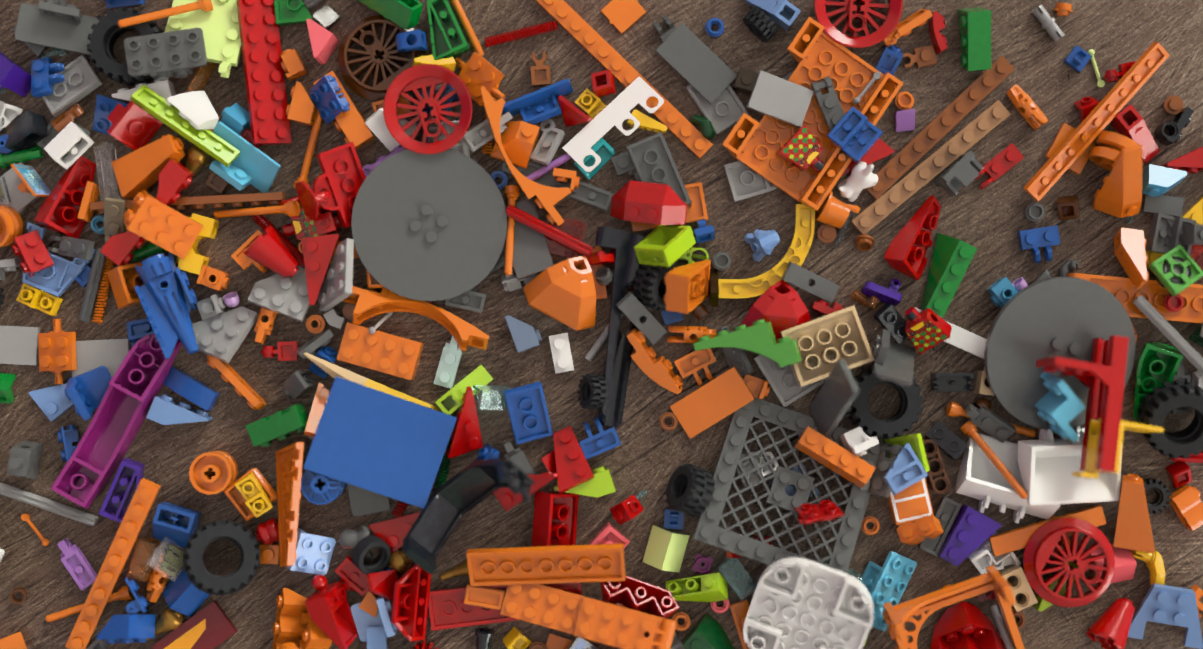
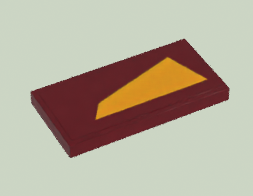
M215 600L151 647L153 649H214L235 634L237 629Z

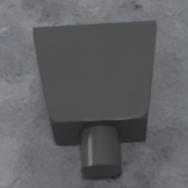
M24 440L11 448L8 460L7 474L37 480L44 444Z

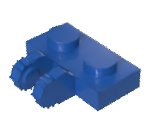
M49 57L32 60L31 95L35 98L52 95L53 84L65 81L64 75L58 74V72L64 70V64L53 63V60Z
M1058 225L1018 231L1020 250L1031 249L1034 262L1040 263L1041 256L1038 248L1043 247L1046 261H1052V249L1050 246L1060 244Z
M598 417L594 418V423L600 432L598 434L592 435L590 425L587 422L583 423L588 438L579 441L586 460L622 445L615 428L611 427L604 431Z

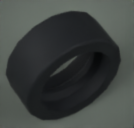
M367 536L361 539L352 552L353 564L362 573L367 575L381 572L387 567L391 558L390 547L381 538L376 536ZM379 546L380 551L377 558L369 564H363L365 554L371 548Z

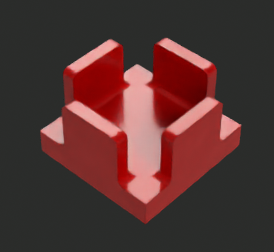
M130 101L125 108L118 103L107 117L112 123L107 132L135 151L147 145L163 123Z

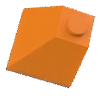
M508 121L505 123L507 128L500 133L504 150L513 165L527 169L530 156L539 137L540 127L524 121ZM495 142L490 157L504 161Z

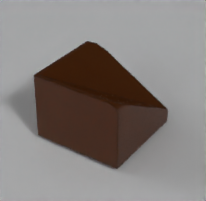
M1078 195L1058 197L1057 209L1059 220L1079 219L1080 204Z

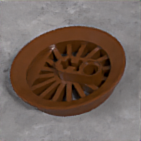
M383 15L367 17L352 26L341 42L338 55L339 69L349 88L364 99L374 102L384 100L392 81L400 73L413 67L414 58L426 56L425 50L410 51L412 52V59L396 56L409 52H398L395 50L397 48L396 42L392 44L396 37L395 35L399 31L403 33L415 29L413 27L409 30L402 29L396 23L384 18ZM376 26H383L381 41L378 38ZM388 26L395 28L386 41ZM372 27V31H364ZM360 33H362L361 36H360V41L357 40L356 37H357ZM368 38H374L372 45H366ZM354 42L366 51L351 49V46ZM377 50L383 55V60H380L375 53ZM349 54L367 56L349 61ZM392 61L403 62L407 64L403 67H400ZM365 63L357 70L352 72L350 66ZM389 65L393 66L398 71L394 73V71L391 69ZM369 68L360 82L356 77ZM385 68L388 69V71L390 72L391 76L387 77V73H386V69H385ZM380 70H382L384 80L378 84ZM375 71L373 87L366 85Z

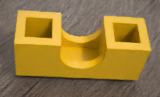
M192 213V217L189 218L202 224L204 227L185 258L177 257L176 264L180 270L199 275L202 266L208 265L209 257L203 256L198 252V242L206 237L215 239L220 221Z

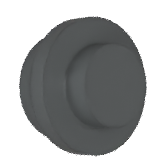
M1030 203L1025 208V216L1029 221L1037 222L1044 216V208L1039 203Z
M717 252L712 258V265L719 271L726 270L731 265V258L726 252Z
M608 267L598 269L595 275L598 284H609L613 280V270Z

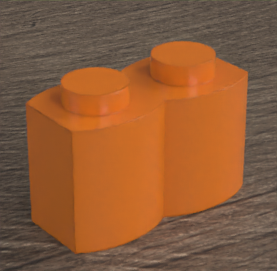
M1184 485L1173 492L1171 496H1168L1171 499L1169 503L1185 528L1194 531L1203 525V503L1199 498L1201 494L1195 487Z
M923 516L916 520L915 523L907 522L897 528V532L902 543L917 545L923 542L925 538L934 539L939 537L943 533V529L939 519L933 516Z

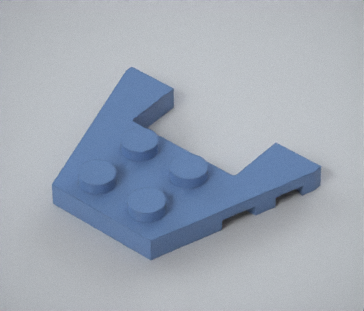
M30 222L27 223L26 227L28 233L37 230L41 239H43L47 230ZM93 248V253H92L91 261H92L93 258H94V254H95V250H96V249H94V248ZM48 252L54 265L34 273L32 277H29L28 273L23 272L22 282L61 297L74 282L75 278L85 269L86 265L91 262L90 260L74 258L73 261Z
M1153 583L1140 603L1141 606L1137 613L1133 615L1128 637L1143 639L1146 621L1186 627L1183 640L1184 646L1203 649L1194 590Z

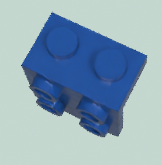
M100 366L70 378L65 388L66 397L72 400L76 413L79 416L81 415L84 421L92 418L94 409L99 407L112 379L105 366Z

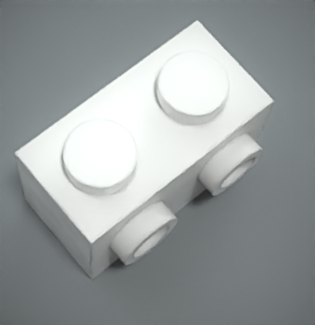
M71 121L44 149L58 164L67 170L94 141Z

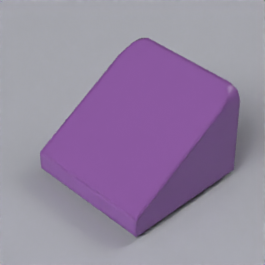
M915 109L893 113L896 132L915 130Z

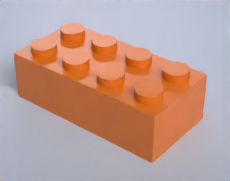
M347 322L336 360L404 379L414 380L424 343L376 330L374 334H370L368 327Z

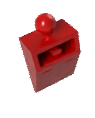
M316 575L312 579V587L316 591L305 601L311 620L340 649H347L358 636V632L346 598V590L342 587L341 581L327 584V579L324 575Z

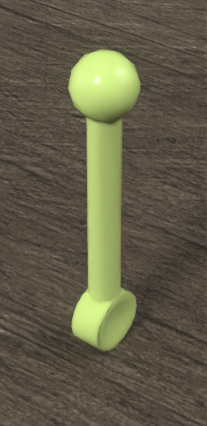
M1089 49L1087 53L1092 56L1091 61L1097 78L1096 86L1101 88L1105 85V82L1101 80L1094 57L1095 51Z

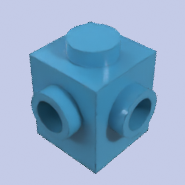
M235 103L231 107L227 106L222 111L221 122L240 136L245 129H250L249 112L239 104Z
M1007 277L1000 278L986 289L991 295L990 300L997 307H1003L1018 293Z

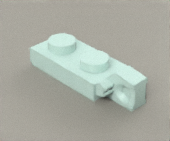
M453 335L450 343H445V347H443L433 383L450 389L454 385L463 353Z

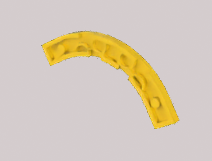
M796 204L793 239L784 257L772 269L759 276L748 279H718L719 298L743 299L763 295L769 287L782 280V275L789 261L801 267L813 241L815 210L803 204Z

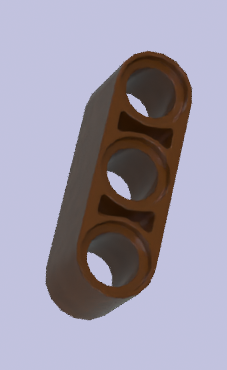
M922 439L924 445L928 442L931 445V450L926 453L928 465L932 461L937 463L934 471L930 470L927 472L926 480L928 486L932 491L944 494L949 490L950 483L938 445L933 440ZM941 479L943 485L940 489H936L935 483Z

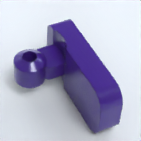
M893 279L889 282L888 288L868 281L864 283L861 293L883 303L888 302L893 304V306H897L902 298V294L898 293L901 282L898 279Z

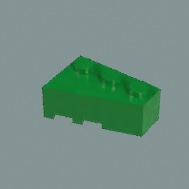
M427 0L430 38L435 61L441 58H455L470 51L448 0Z
M981 7L957 9L962 53L960 57L961 66L967 71L991 69V10Z
M303 403L290 406V408L278 411L273 415L246 425V429L253 446H260L262 449L272 445L271 441L278 438L281 441L289 438V433L296 431L297 434L304 432L309 416Z

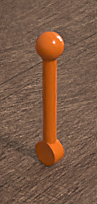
M27 513L22 514L21 520L29 524L42 541L41 544L43 546H48L49 540L45 539L31 522L30 515Z

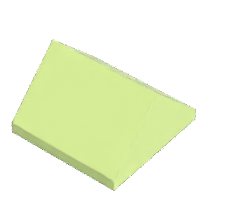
M652 525L642 562L663 571L680 572L690 535Z

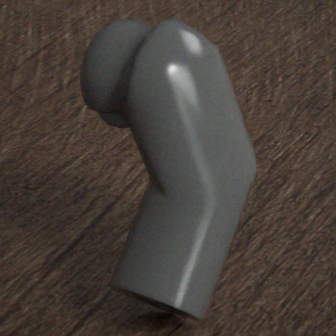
M1072 259L1066 261L1059 268V277H1067V273L1078 270L1079 262Z

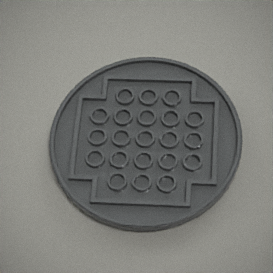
M406 149L385 159L366 177L353 205L351 228L359 258L368 272L380 284L406 298L420 301H439L466 293L481 283L492 271L500 258L506 241L507 215L505 213L504 200L496 183L487 171L473 159L451 149L437 154H420Z
M1076 277L1048 278L1033 283L1019 291L1000 310L986 340L984 355L985 372L990 389L1000 405L1008 413L1025 424L1049 430L1048 426L1050 424L1047 420L1043 421L1037 415L1038 410L1034 406L1049 392L1042 384L1044 380L1040 375L1043 373V369L1036 368V360L1062 357L1091 363L1093 339L1109 340V336L1112 335L1129 338L1125 388L1132 373L1136 351L1133 326L1125 308L1105 288L1091 281ZM1058 371L1051 373L1063 379L1084 406H1087L1088 388L1074 376H1062L1061 372ZM1086 408L1068 423L1072 428L1085 424Z

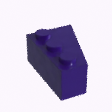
M0 52V88L6 87L25 98L31 90V74L25 72L21 66L16 65Z
M127 457L122 460L99 511V515L120 523L122 522L136 489L144 477V464Z
M962 504L938 556L958 566L1002 525L973 508Z

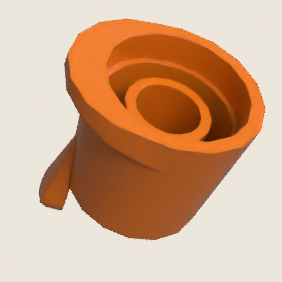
M831 191L816 212L815 220L840 229L846 222L850 210L859 213L860 207L842 202L832 196L833 192Z

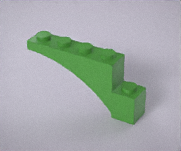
M764 319L753 322L754 326L746 328V325L735 327V331L728 333L727 330L716 333L717 337L710 338L709 335L698 338L699 342L693 343L695 351L716 347H732L753 351L776 361L780 367L802 362L796 339L790 340L788 336L778 339L779 343H777L771 322H765Z

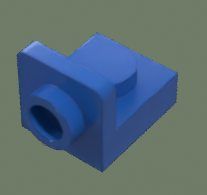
M895 45L885 46L875 69L884 74L889 72L891 75H894L903 58L901 49Z
M329 346L321 347L316 354V357L332 364L335 363L338 352ZM314 362L311 363L308 369L324 379L328 375L327 372Z

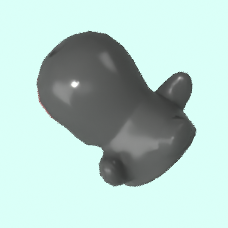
M361 524L360 530H343L339 535L340 545L343 548H355L361 539L370 536V528Z

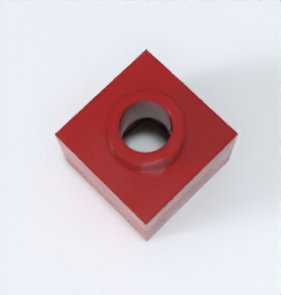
M609 69L591 74L593 92L597 97L616 93L614 76Z

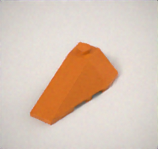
M1141 144L1120 151L1111 166L1113 168L1109 176H1105L1103 187L1097 189L1094 195L1092 207L1095 210L1118 218L1139 214L1142 203L1143 147Z

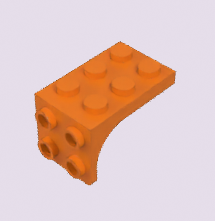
M143 189L141 193L137 192L133 198L134 205L131 209L128 208L123 215L126 228L184 259L204 226L160 202Z

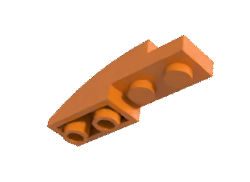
M636 327L630 330L626 337L635 349L631 354V358L637 366L658 385L675 394L681 393L683 381L679 375H675L671 362L668 359L665 360L663 355L656 359V353L652 347H648L644 334L638 331Z

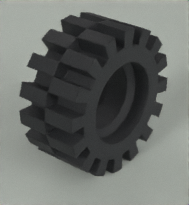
M753 7L742 18L750 32L752 31L753 35L757 36L762 42L767 43L778 32L777 26L769 19L770 17L766 16L765 12L759 8L757 9V7Z
M585 374L582 376L583 379L580 380L581 384L578 386L580 388V391H578V394H580L578 400H581L580 405L585 409H601V407H604V403H606L605 397L608 395L606 393L608 386H605L607 382L604 381L605 378L602 375Z
M1143 479L1145 492L1149 489H1154L1157 492V500L1154 503H1147L1149 514H1159V512L1165 511L1163 508H1168L1169 506L1167 501L1171 502V499L1168 498V496H1171V492L1167 491L1169 489L1168 486H1165V483L1159 480Z

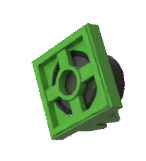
M1181 244L1149 265V268L1155 274L1158 284L1166 288L1173 297L1203 277V271Z

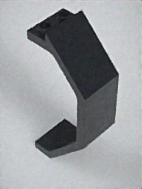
M474 460L434 491L403 540V554L431 575L436 571V557L464 514L499 488H510V491L515 495L517 493L521 494L523 502L526 504L532 499L530 486L535 481L511 460Z

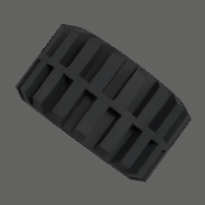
M672 264L670 267L642 265V269L637 271L638 275L634 279L636 281L633 285V289L636 290L634 292L635 296L645 306L659 311H667L666 303H664L667 287L665 285V276L669 271L678 266Z
M689 463L680 465L673 472L667 484L666 501L668 506L673 510L692 517L703 513L706 507L710 505L715 491V480H713L714 477L711 472Z

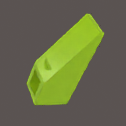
M481 364L435 403L443 413L452 415L463 405L462 397L466 387L470 386L473 390V395H475L490 383L493 378Z
M604 466L593 469L595 478L566 492L598 498L616 492L609 468L604 469ZM557 481V482H556L557 485L554 486V490H555V491H558V481Z
M719 572L666 581V590L670 591L675 601L715 602L728 600V581Z

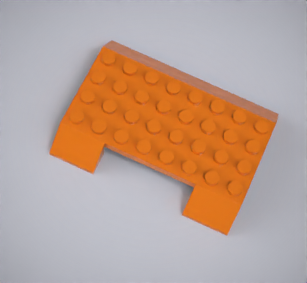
M808 17L787 48L799 63L787 81L812 90L811 83L823 81V78L829 76L844 114L853 106L875 126L904 83L889 72L882 74L846 47L833 41L823 32L824 26ZM875 72H879L881 74L880 79L875 80V82L871 85V87L860 99L859 104H854L853 99L855 97H858L862 90L871 81V79L873 78L872 75ZM826 88L821 89L822 95L827 93ZM814 94L812 95L802 126L805 125L823 148V151L817 157L825 165L818 173L810 166L800 171L776 154L800 128L765 114L757 122L746 113H743L722 146L735 159L788 196L818 211L852 159L827 137L829 130Z

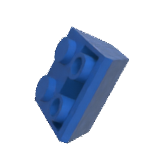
M166 501L159 503L152 522L153 539L185 548L190 537L197 530L202 512Z
M113 615L97 635V640H105V644L118 643V639L119 643H133V639L134 643L147 642V638H155L156 615Z

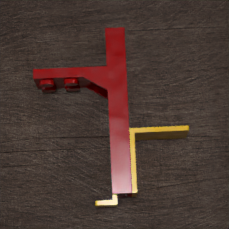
M1112 335L1109 336V340L1093 339L1091 363L1062 357L1036 360V368L1043 369V372L1055 373V371L1061 372L1062 376H1074L1088 388L1080 470L1085 472H1073L1072 476L1098 479L1099 473H1119L1123 430L1136 433H1158L1164 430V428L1121 421L1128 337Z

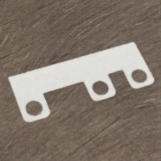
M638 77L562 148L586 172H591L601 162V158L591 147L614 125L624 135H631L640 126V122L629 111L639 103L649 113H654L663 105L664 99L641 77ZM652 96L656 97L658 105L654 108H649L646 105L647 99ZM624 120H633L634 127L631 130H624L622 127ZM588 155L594 156L596 160L595 164L590 167L585 166L583 163L584 158Z

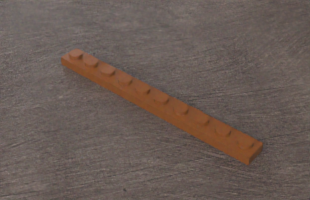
M1001 55L991 65V69L985 70L876 173L878 176L877 184L865 189L876 201L1015 68Z
M284 192L180 197L175 204L172 203L169 207H174L175 210L180 211L192 206L193 209L199 210L211 205L212 208L216 209L224 208V205L230 204L231 207H243V204L250 203V206H262V203L267 202L270 205H280V201L287 200V194ZM126 200V210L128 208L131 209L134 205L133 200ZM104 201L90 202V210L97 211L99 215H104Z

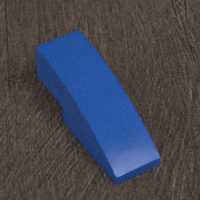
M174 366L171 367L163 383L206 411L212 410L221 394Z

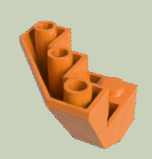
M586 255L566 259L546 268L523 287L529 306L576 331L595 327L596 290L593 273Z
M283 588L280 595L276 598L277 612L276 620L273 624L272 649H280L287 642L297 644L299 649H329L333 641L311 620L305 604L307 598L288 588Z

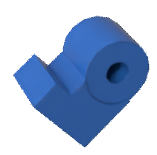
M420 29L395 35L398 52L427 50L426 33Z

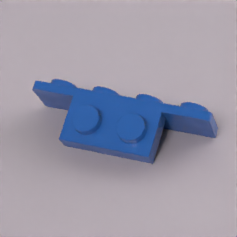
M570 80L558 81L550 86L505 102L501 116L507 112L511 116L521 113L524 122L533 125L561 114L562 112L556 99L559 95L565 96L573 92Z

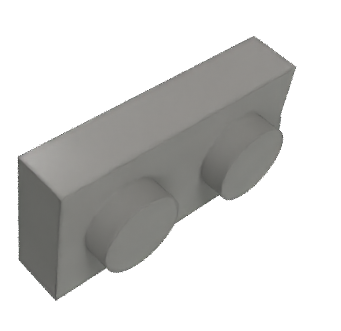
M546 119L541 122L540 129L543 134L530 156L533 162L549 166L565 136L563 130L555 128V123L552 119ZM547 124H551L549 128L545 129Z

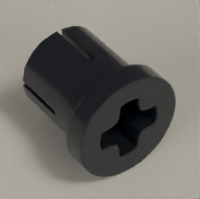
M490 628L476 629V649H491L494 630Z

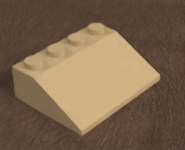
M854 305L781 331L782 338L789 336L790 340L796 339L802 362L792 364L791 369L798 387L827 378L838 360H845L849 369L875 360Z

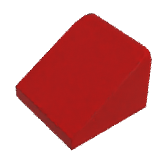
M555 450L541 457L548 472L551 473L556 472Z
M1178 461L1165 467L1175 489L1192 482L1190 467L1185 462Z

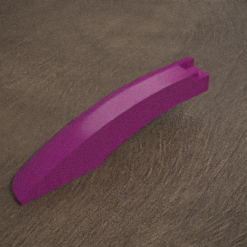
M155 333L144 336L132 346L109 382L108 389L91 423L51 487V490L83 508H90L98 493H102L142 426L154 397L160 392L182 345L179 339L169 359L165 358Z

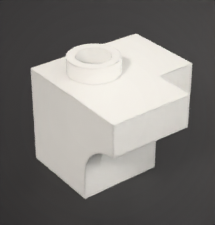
M860 426L839 436L845 449L857 457L867 454L866 449L879 444L876 436H867Z

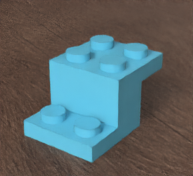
M1043 372L1040 375L1044 380L1042 384L1049 392L1034 405L1038 410L1037 415L1043 421L1047 420L1050 424L1048 427L1054 434H1059L1064 440L1069 439L1075 442L1080 437L1068 423L1086 407L1063 379L1051 373Z

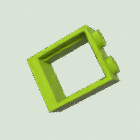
M659 225L634 247L639 264L670 267L696 241L691 226Z

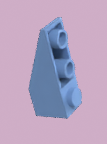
M744 0L752 7H757V9L759 8L765 12V15H768L770 20L785 31H788L801 10L787 0Z
M166 394L154 397L146 416L147 419L162 425L213 420V417L208 415L209 412L202 409L194 410L186 402L180 401V403L173 401V397Z

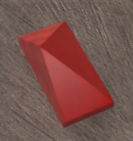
M559 95L558 100L566 127L588 124L593 120L565 97Z
M396 569L368 574L367 581L370 592L393 601L394 586L397 581Z

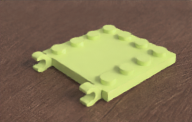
M173 0L172 7L198 2V0ZM211 0L212 11L205 12V10L201 11L199 9L169 16L165 32L198 27L203 30L207 61L219 63L218 72L221 73L220 76L229 78L231 66H238L242 51L236 0Z

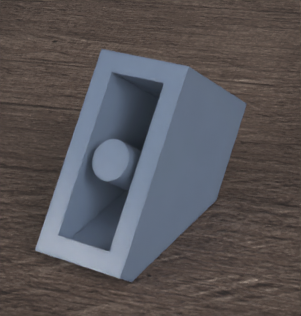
M509 315L505 316L518 353L540 345L539 341L542 340L539 329L535 330L533 326Z

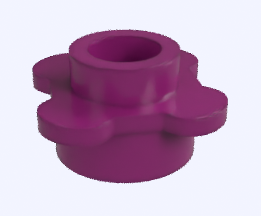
M700 553L696 554L692 570L704 573V575L710 574L713 558L711 556H702Z

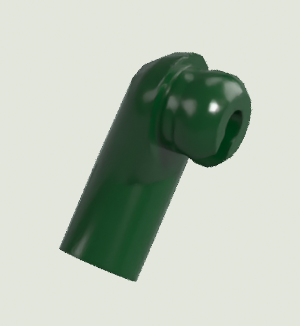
M693 115L691 122L700 127L705 138L712 139L715 132L711 121L699 115Z

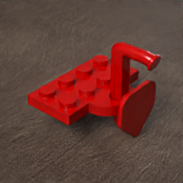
M353 142L316 154L323 173L313 182L312 190L306 182H297L295 188L298 196L280 201V206L288 201H298L302 205L305 215L310 220L318 218L319 207L327 211L337 210L343 228L351 226L353 205L357 193L366 179Z

